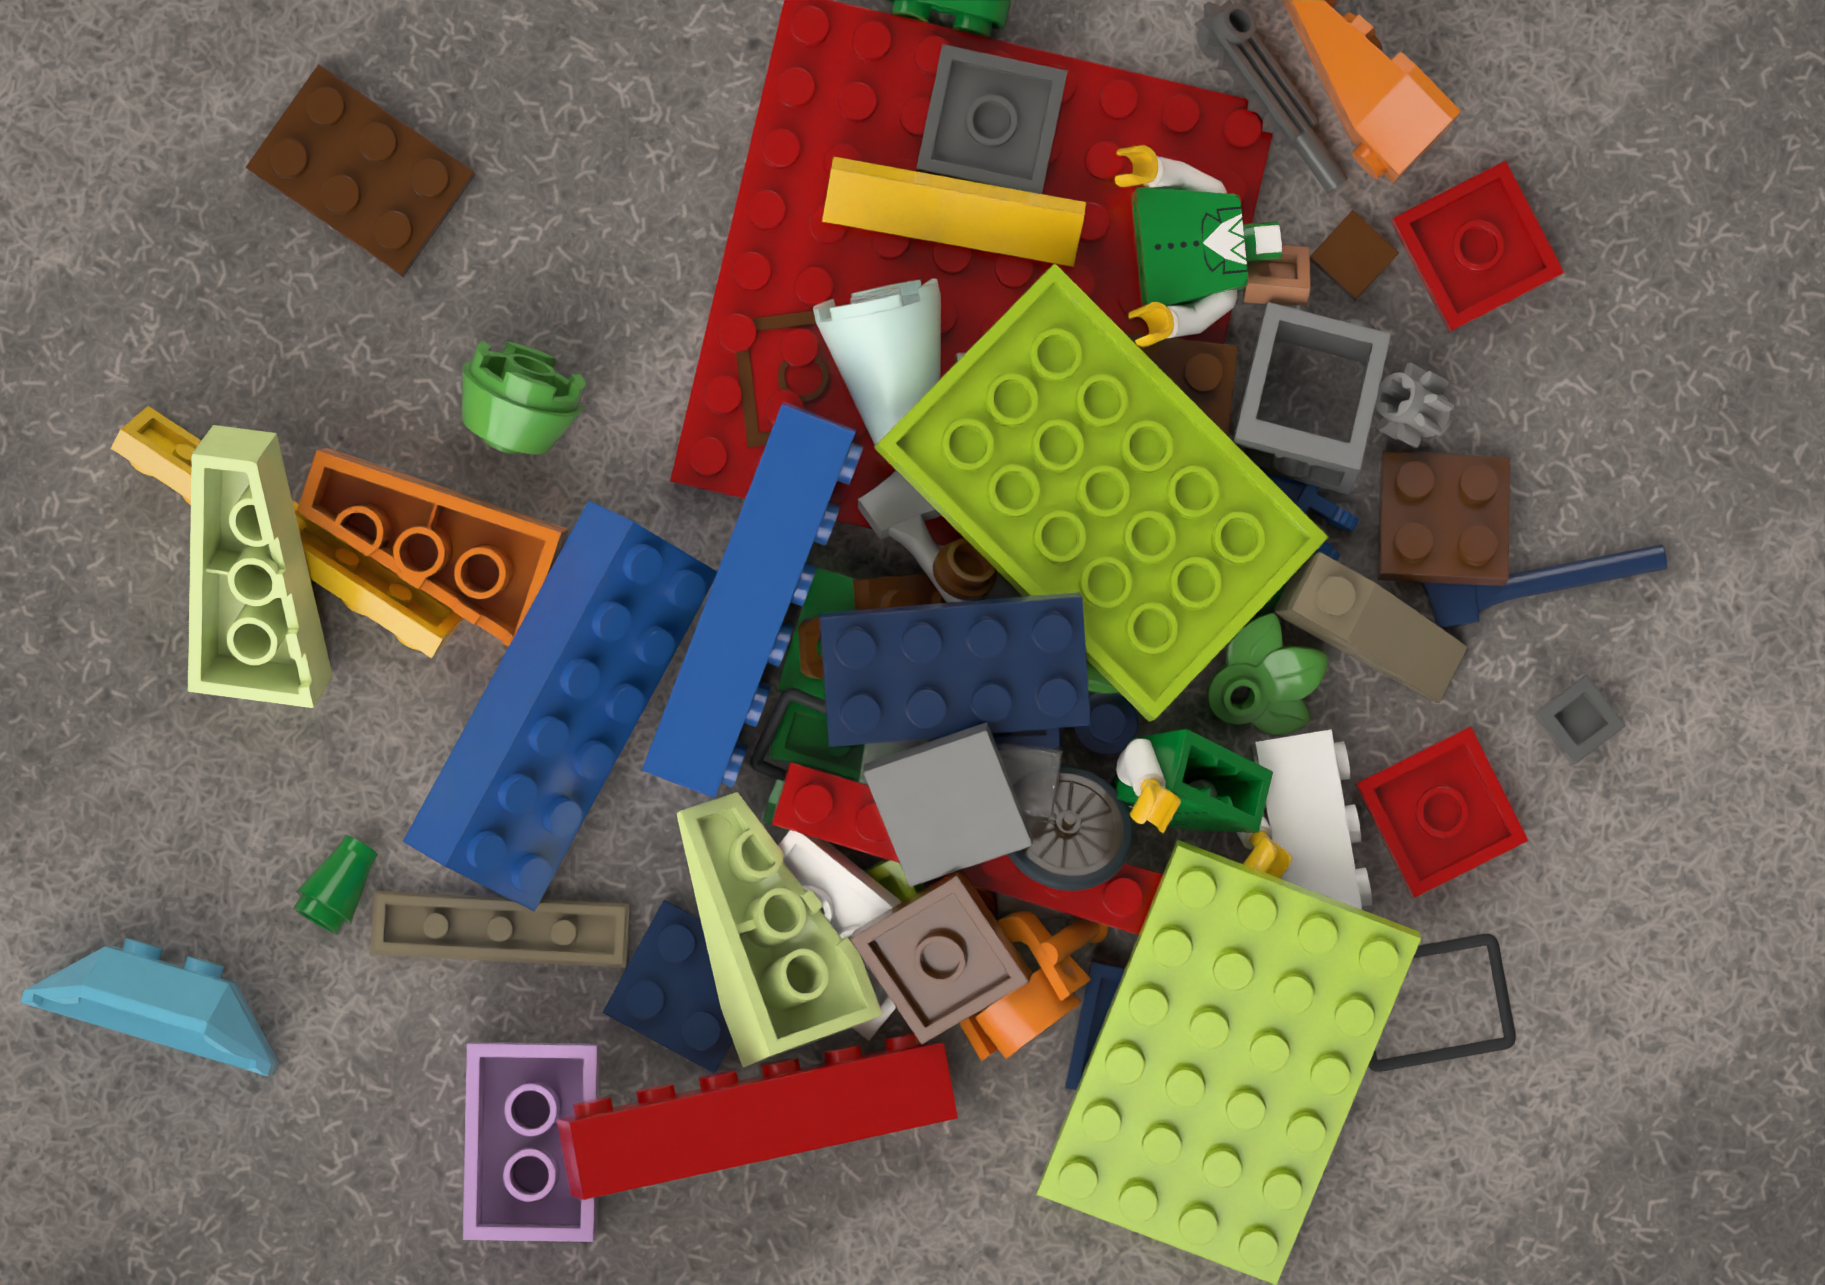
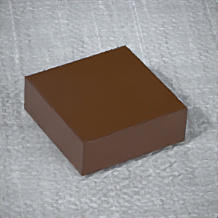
M1352 210L1310 255V261L1350 298L1356 301L1394 260L1399 252Z

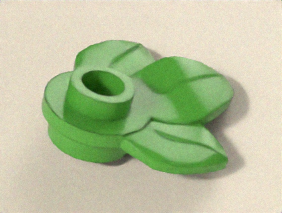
M1274 612L1261 614L1251 619L1227 644L1226 664L1215 671L1207 685L1206 698L1208 705L1216 717L1228 724L1243 725L1251 722L1258 729L1270 735H1286L1295 732L1311 720L1309 711L1301 699L1311 694L1321 684L1326 673L1329 661L1328 656L1314 648L1301 646L1283 647L1281 627L1277 615ZM1248 686L1250 693L1244 702L1240 704L1230 702L1231 693L1235 688Z

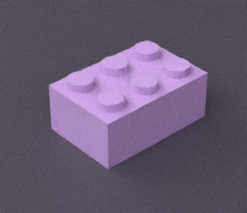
M471 1042L467 1044L463 1240L593 1242L598 1237L599 1197L582 1200L571 1196L556 1119L573 1116V1104L601 1098L602 1044Z

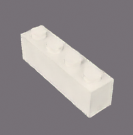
M1331 729L1252 743L1254 762L1273 771L1263 813L1272 829L1271 840L1288 851L1293 858L1291 865L1280 879L1361 910L1362 907L1371 906L1372 895L1366 868L1355 869L1351 846L1353 843L1361 842V831L1355 804L1344 805L1341 780L1350 779V766L1344 741L1334 743Z

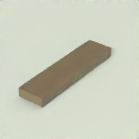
M374 890L370 954L627 968L630 904L541 899L534 912L506 897Z

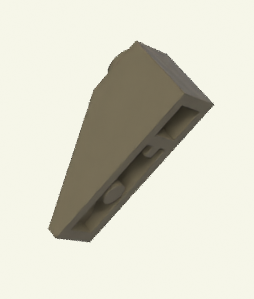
M1323 553L1312 554L1290 577L1273 610L1277 616L1435 703H1440L1468 646L1377 583Z

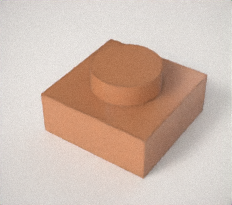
M1282 245L1281 259L1247 262L1248 285L1243 290V302L1265 305L1267 302L1282 306L1302 305L1307 307L1310 294L1309 247Z

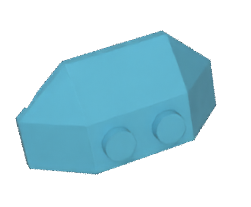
M131 938L125 939L123 949L115 946H105L25 989L20 1003L265 1076L275 1075L279 1063L237 983L221 978L224 966L187 956L184 967L162 961L160 957L163 948Z

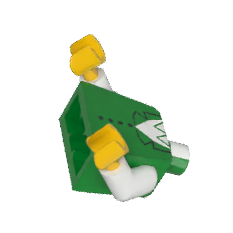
M1145 145L1118 149L1117 155L1127 156L1131 160L1133 172L1132 174L1115 176L1116 184L1120 187L1141 184L1145 186L1136 188L1131 196L1142 307L1129 312L1128 317L1129 319L1140 317L1147 322L1149 327V335L1135 340L1136 345L1144 348L1166 338L1199 334L1234 308L1237 293L1243 291L1248 285L1247 262L1281 259L1282 242L1278 221L1243 224L1239 195L1227 194L1221 181L1184 162L1156 156L1155 152Z
M1187 729L1132 738L1126 749L1120 754L1113 787L1117 790V799L1125 801L1128 807L1133 808L1129 815L1137 823L1144 824L1148 820L1162 833L1165 832L1168 825L1181 830L1236 832L1246 848L1254 849L1243 865L1277 878H1281L1291 865L1293 859L1291 854L1271 840L1272 829L1263 816L1273 771Z

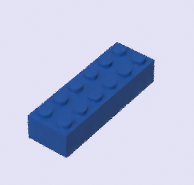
M787 402L782 403L641 771L715 798L720 783L733 788L748 745L737 741L744 723L753 727L757 726L771 688L770 685L760 682L767 663L780 666L794 626L783 622L790 602L803 606L817 566L806 562L813 541L826 546L839 513L840 506L829 503L837 481L850 484L862 453L863 446L852 443L856 429Z
M588 501L403 842L441 865L535 912L711 588L718 571L634 521Z

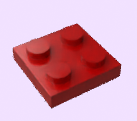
M1506 160L1403 212L1390 221L1448 333L1469 324L1565 273Z
M1471 726L1354 784L1411 898H1416L1529 841Z

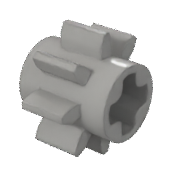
M1407 363L1404 373L1386 374L1383 377L1384 380L1380 383L1375 404L1377 411L1384 417L1379 421L1376 428L1394 439L1398 438L1414 448L1419 446L1421 437L1440 436L1442 429L1449 420L1450 411L1454 409V405L1441 394L1447 388L1449 382L1432 371L1427 372L1413 363Z

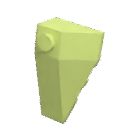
M738 792L676 813L720 1006L743 1068L883 1016L860 953L848 937L842 939L821 912L820 909L823 907V904L811 889L805 891L783 862L784 853Z

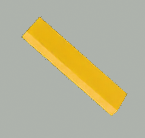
M833 157L822 221L1074 267L1086 202Z

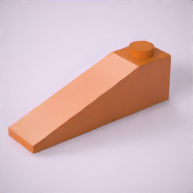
M1282 0L1349 139L1357 146L1351 152L1353 158L1374 179L1378 180L1384 174L1394 183L1449 130L1461 113V110L1401 51L1394 58L1390 59L1381 51L1383 47L1375 35L1374 27L1361 15L1355 16L1347 12L1344 16H1341L1334 9L1338 4V0Z

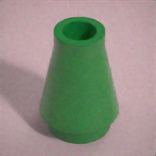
M345 835L339 846L296 891L300 898L293 909L315 925L337 935L344 923H352L371 866L378 853L361 841Z

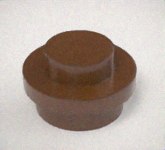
M965 538L943 546L933 561L932 568L936 582L947 594L959 600H980L987 596L995 585L997 579L996 569Z

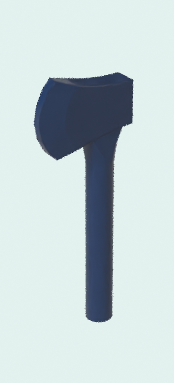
M1656 545L1509 574L1506 586L1421 582L1430 603L1436 625L1442 629L1478 623L1480 621V612L1508 600L1667 569V559L1663 545Z

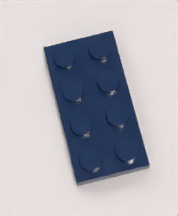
M1080 592L819 613L827 735L830 747L942 738L986 722L991 733L1090 725L1083 597Z

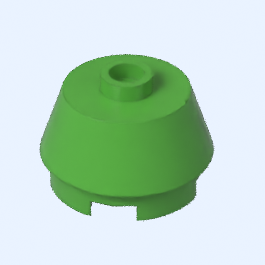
M480 341L477 344L472 360L465 362L462 366V421L470 431L483 438L486 444L502 452L510 454L521 452L534 455L549 452L583 412V405L580 400L586 386L585 379L580 374H571L568 380L566 377L556 373L553 369L556 358L536 349L513 342H506L503 353L490 351L491 346L485 341Z

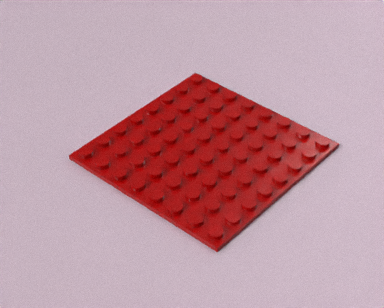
M784 0L670 482L746 499L766 445L748 447L736 353L749 349L759 433L772 431L780 407L784 402L856 429L852 443L863 446L862 453L850 484L837 481L829 503L840 506L835 521L873 530L858 509V499L879 486L896 469L874 448L875 444L870 434L864 433L866 426L817 324L756 331V326L751 319L811 312L814 306L834 299L835 307L851 304L852 293L914 280H920L922 286L931 279H937L939 291L941 292V379L955 364L956 353L967 352L1053 264H1056L1124 333L1149 335V327L1144 319L1140 317L1129 319L1128 317L1129 312L1142 307L1131 196L1136 188L1145 186L1141 184L1120 187L1116 184L1115 176L1132 174L1133 172L1131 160L1127 156L1117 155V150L1145 145L1151 148L1156 156L1184 162L1221 181L1227 194L1239 195L1243 224H1250L1253 221L1273 134L1262 131L1263 120L1257 112L1248 111L1249 101L1245 98L998 39L986 38L977 34L962 32L834 0ZM942 44L1067 71L1042 194L1086 202L1074 267L823 222L833 157L916 171ZM1232 309L1203 332L1174 338L1224 344ZM818 355L827 366L829 373L828 385L818 398L809 402H802L798 395H809L815 392L822 382V371L814 361ZM783 360L789 364L784 374V380L789 390H781L778 382V371ZM943 516L924 521L932 539L939 546H945L948 543L964 538Z

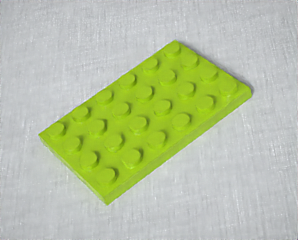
M1053 264L874 446L1023 597L1080 592L1083 597L1086 660L1149 722L1155 720L1329 538L1056 264Z
M1177 839L1038 1183L1037 1195L1277 1285L1421 941L1420 932Z

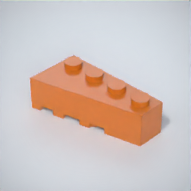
M330 448L316 450L297 508V512L367 557L370 556L398 574V577L417 589H422L453 609L452 611L473 625H478L500 639L508 647L559 556L569 531L567 528Z

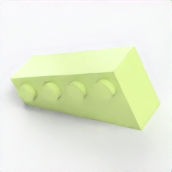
M213 425L192 453L188 692L314 708L333 675L277 433Z

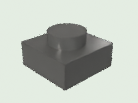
M1588 675L1580 678L1533 714L1571 765L1578 763L1626 726Z

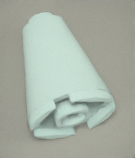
M931 279L922 286L920 280H914L852 293L851 304L835 307L834 299H831L813 307L815 322L875 445L940 380L941 292L939 291L937 279Z

